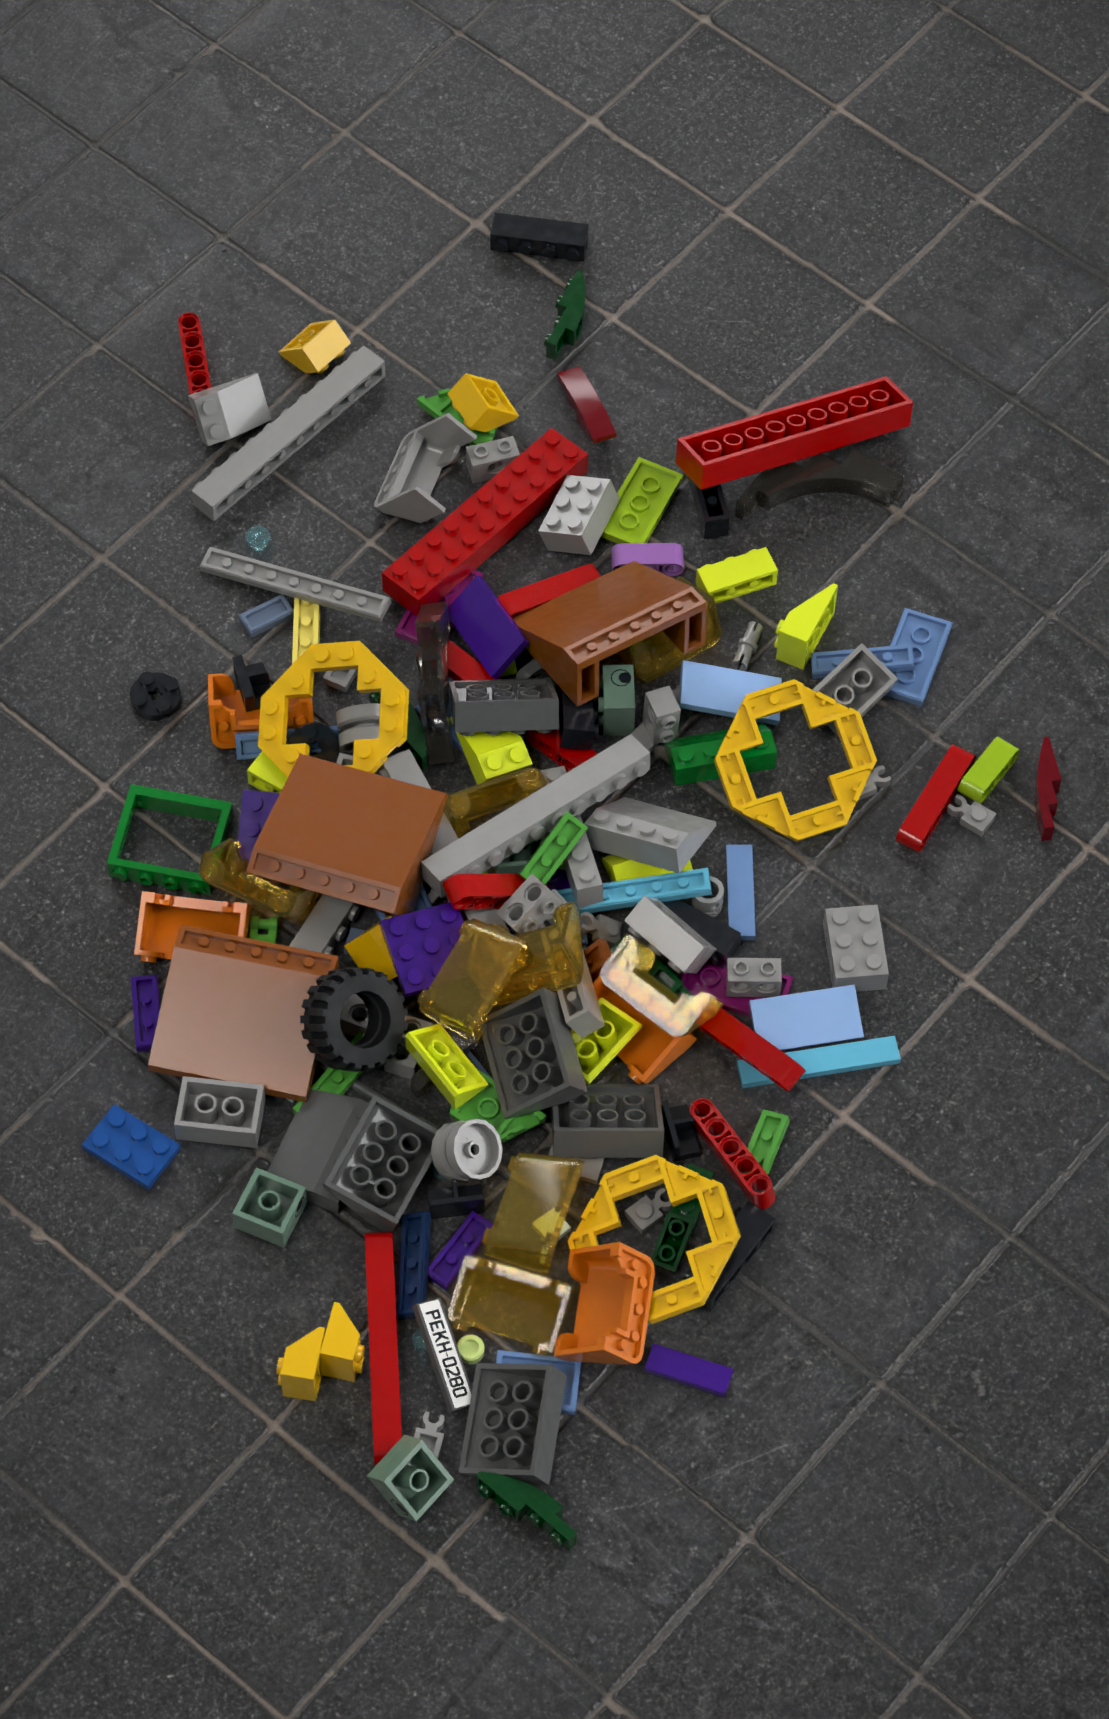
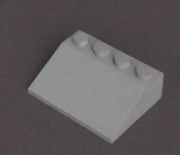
M627 797L596 808L584 823L588 827L586 834L591 849L677 873L682 871L717 826L716 821Z

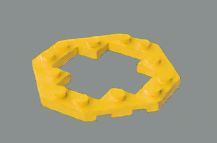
M361 641L311 644L261 696L258 747L287 777H289L299 755L309 756L310 746L306 743L286 744L289 698L313 697L314 672L358 669L357 691L360 693L381 692L379 737L354 740L353 765L344 766L375 773L388 760L387 756L397 746L400 747L407 740L409 689Z
M795 679L746 694L714 758V763L730 808L795 842L846 826L856 802H858L866 785V781L877 762L860 712L837 703L835 699L819 691L816 692ZM801 706L809 729L834 722L850 769L827 777L835 798L834 802L789 815L781 792L759 799L756 798L740 752L763 744L756 723L757 719Z
M653 1155L605 1173L599 1183L600 1187L596 1195L590 1199L581 1216L582 1220L575 1232H572L568 1239L570 1249L599 1245L596 1235L622 1226L615 1201L664 1183L673 1207L696 1198L699 1199L712 1242L686 1252L694 1277L652 1292L648 1323L650 1324L703 1306L741 1237L726 1189L722 1183L713 1179H707L681 1165L677 1166L658 1155Z

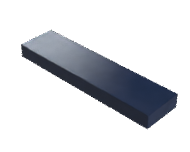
M428 1211L402 1215L396 1315L400 1320L416 1318L412 1306L427 1301L431 1214Z

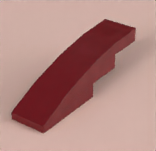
M580 366L558 372V382L566 391L567 401L575 410L577 421L592 442L595 444L617 437L601 400Z
M1049 736L1043 738L1035 778L1036 820L1041 841L1052 840L1055 827L1052 817L1055 816L1058 806L1055 793H1059L1062 780Z

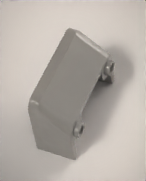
M449 413L410 431L399 445L374 506L382 513L417 523L428 522L431 518L444 513L446 508L430 495L442 468L449 464H454L459 458L460 454L458 452L460 447L476 440L477 435Z

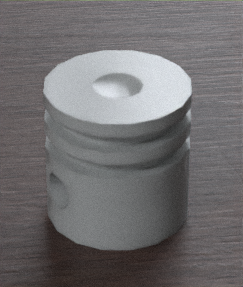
M710 876L712 895L693 897L691 906L714 918L722 910L724 887L720 880Z

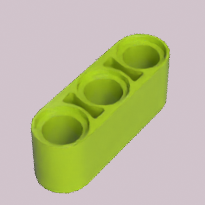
M997 736L963 777L957 791L980 804L983 803L1014 764L1020 749Z

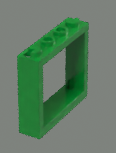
M131 784L107 861L109 877L120 878V881H136L146 886H163L169 890L180 889L190 891L196 895L197 893L211 895L234 816L232 802ZM135 807L218 822L204 874L120 859Z

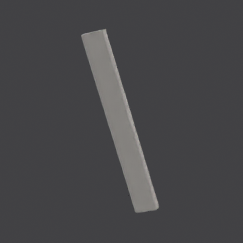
M209 547L199 566L202 572L377 622H382L391 604L390 597L213 547Z

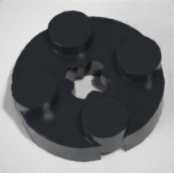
M143 672L140 674L139 679L133 683L130 690L131 705L136 710V713L146 720H163V716H167L170 713L172 716L181 705L182 696L178 680L164 673ZM159 693L162 697L152 700L151 694Z
M314 721L300 725L292 732L288 744H313L314 741H318V747L321 751L319 753L314 752V754L309 753V756L333 763L337 761L340 751L339 740L334 730L328 725Z

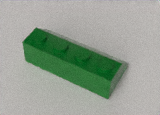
M764 723L757 724L763 744L740 752L747 773L775 769L777 750L772 732ZM728 729L675 738L668 743H663L675 786L720 778L714 758Z

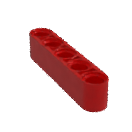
M183 313L178 319V327L189 395L211 388L200 319L195 313Z
M587 564L502 594L497 599L511 618H514L601 577V574L593 564Z
M954 744L951 745L901 825L895 839L896 842L918 853L921 852L947 810L948 805L958 792L957 789L961 780L974 765L976 755Z
M456 874L447 878L442 886L455 910L500 909L525 880L518 874Z
M709 999L703 1002L690 1019L699 1029L787 1092H790L806 1072L799 1063Z
M706 1098L695 1100L690 1106L691 1117L695 1120V1129L750 1202L760 1209L772 1206L775 1202V1192L770 1177L715 1105Z

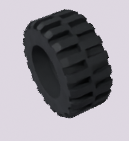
M342 968L331 970L327 975L320 976L316 980L317 986L311 985L307 991V994L310 996L308 999H304L302 1003V1008L305 1010L304 1015H300V1023H304L305 1030H302L301 1033L303 1039H308L309 1041L307 1044L309 1051L317 1053L315 1057L319 1062L327 1064L332 1069L366 1072L373 1070L375 1067H382L387 1063L386 1059H392L397 1054L395 1048L402 1046L405 1039L402 1037L403 1031L407 1032L408 1023H405V1016H408L407 1007H403L402 1004L405 1001L402 992H396L398 986L393 980H387V975L382 972H375L374 969ZM356 994L366 1005L368 1025L363 1037L352 1045L342 1033L340 1014L348 998Z

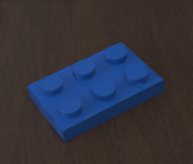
M115 1104L82 1143L84 1151L147 1190H150L181 1150L179 1143Z

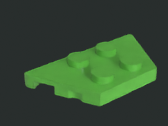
M451 389L440 390L438 395L425 398L424 395L417 398V405L435 419L449 413L465 426L463 417L452 406V400L447 394ZM497 428L488 432L470 430L477 437L476 440L468 444L471 446L493 441Z
M479 1069L477 1070L489 1085L456 1110L452 1106L450 1109V1117L455 1121L469 1119L487 1121L496 1129L501 1143L546 1121V1115L539 1110L514 1118L504 1119L494 1080Z

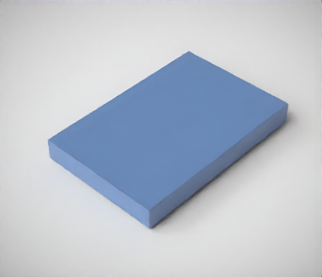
M497 1350L496 1363L551 1364L565 1373L567 1377L561 1414L575 1415L581 1362L563 1361L548 1355Z

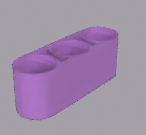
M622 543L614 545L611 549L612 571L632 561H636L668 576H678L684 572L683 547L677 543Z

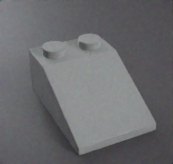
M258 373L188 395L201 440L207 446L231 439L272 420Z

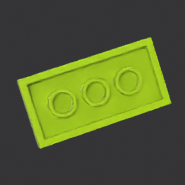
M638 457L617 493L619 501L601 537L617 544L647 543L681 485L683 474Z

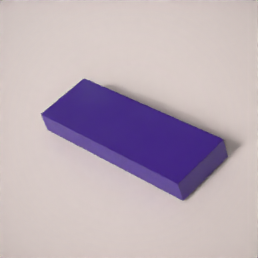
M157 974L130 977L137 1052L151 1051L160 1012Z
M472 1211L428 1267V1279L447 1291L495 1230V1225Z
M653 1343L644 1372L725 1398L733 1369Z

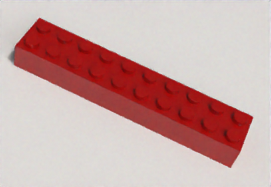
M885 376L678 438L675 463L700 490L908 427L911 422L913 401Z
M550 428L382 572V591L420 618L459 582H462L473 570L477 569L551 505L567 475L584 476L588 472V453L553 428Z

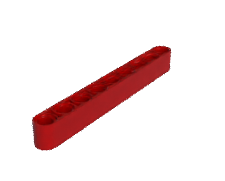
M449 640L445 641L428 658L431 666L446 679L451 677L454 681L495 680L481 663ZM554 729L550 733L527 730L526 733L522 734L525 740L556 764L564 766L567 772L598 754L593 749L560 748L559 729Z
M392 1231L365 1233L374 1467L402 1438Z

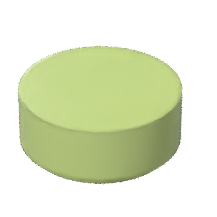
M465 1335L459 1339L457 1347L462 1362L465 1364L478 1363L484 1356V1343L481 1338L476 1335Z

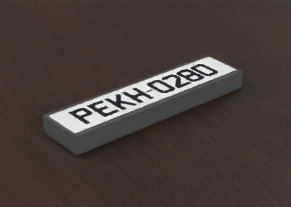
M441 1298L415 1304L412 1308L448 1412L451 1413L469 1408L472 1388Z

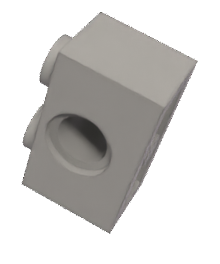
M514 436L466 447V465L472 483L492 479L520 455Z

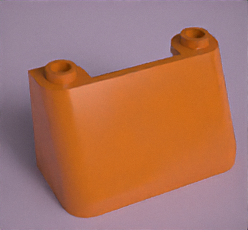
M221 673L208 674V707L212 742L221 749L236 748L235 733L259 731L260 709L249 712L245 711L240 691L235 690L234 681L229 675ZM312 697L289 698L287 729H294L305 723L314 722Z
M142 891L134 955L141 956L140 961L156 963L157 958L171 960L181 925L247 938L252 905L240 902L231 904L227 901H213L167 894L164 896L155 892Z
M609 964L594 981L593 986L597 1000L602 997L642 1025V1028L617 1054L628 1065L627 1067L630 1070L629 1077L639 1085L642 1082L649 1084L697 1040L684 1025L623 971Z
M621 1242L570 1249L568 1271L575 1281L581 1283L574 1332L573 1334L562 1333L558 1336L554 1357L571 1362L622 1365L639 1363L644 1352L655 1276L653 1261L647 1255Z

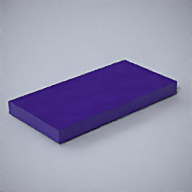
M478 575L445 610L448 618L489 675L494 679H498L530 643L484 579Z

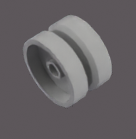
M380 703L349 706L336 712L337 728L344 730L338 735L341 751L353 753L354 740L379 737Z
M469 1119L444 1124L437 1130L432 1140L431 1155L433 1164L440 1175L450 1181L456 1179V1182L490 1177L498 1169L502 1160L503 1148L500 1136L494 1126L485 1120Z

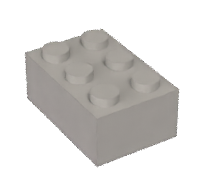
M566 476L538 530L548 551L592 555L619 501L618 494L610 479Z
M861 643L812 690L819 691L835 699L837 703L847 708L851 707L859 711L861 717H863L894 687L898 678ZM834 722L826 724L838 735Z
M644 896L624 920L630 925L628 930L634 936L647 940L650 943L648 948L658 956L662 954L670 960L668 965L678 973L682 971L685 974H697L716 951L715 947L657 898Z
M878 905L825 909L823 929L832 988L855 984L856 992L886 989L889 972Z
M183 1076L174 1122L176 1139L257 1148L266 1100L264 1085Z

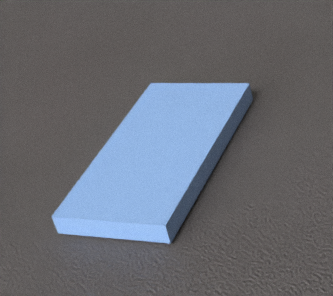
M683 660L680 673L679 707L734 718L746 694L780 684L782 678ZM780 712L757 719L756 722L778 725L780 722Z
M855 984L749 1001L753 1031L781 1051L864 1037Z

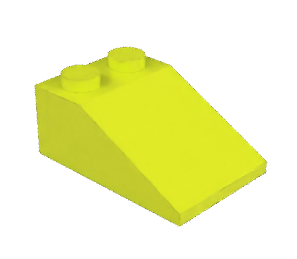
M831 584L791 610L785 620H780L776 628L778 637L774 644V648H777L776 659L804 670L811 657V653L814 652L834 615L837 584Z
M501 731L497 735L475 732L474 735L463 736L456 733L478 788L525 774L533 764L524 741L519 734L511 733V731Z

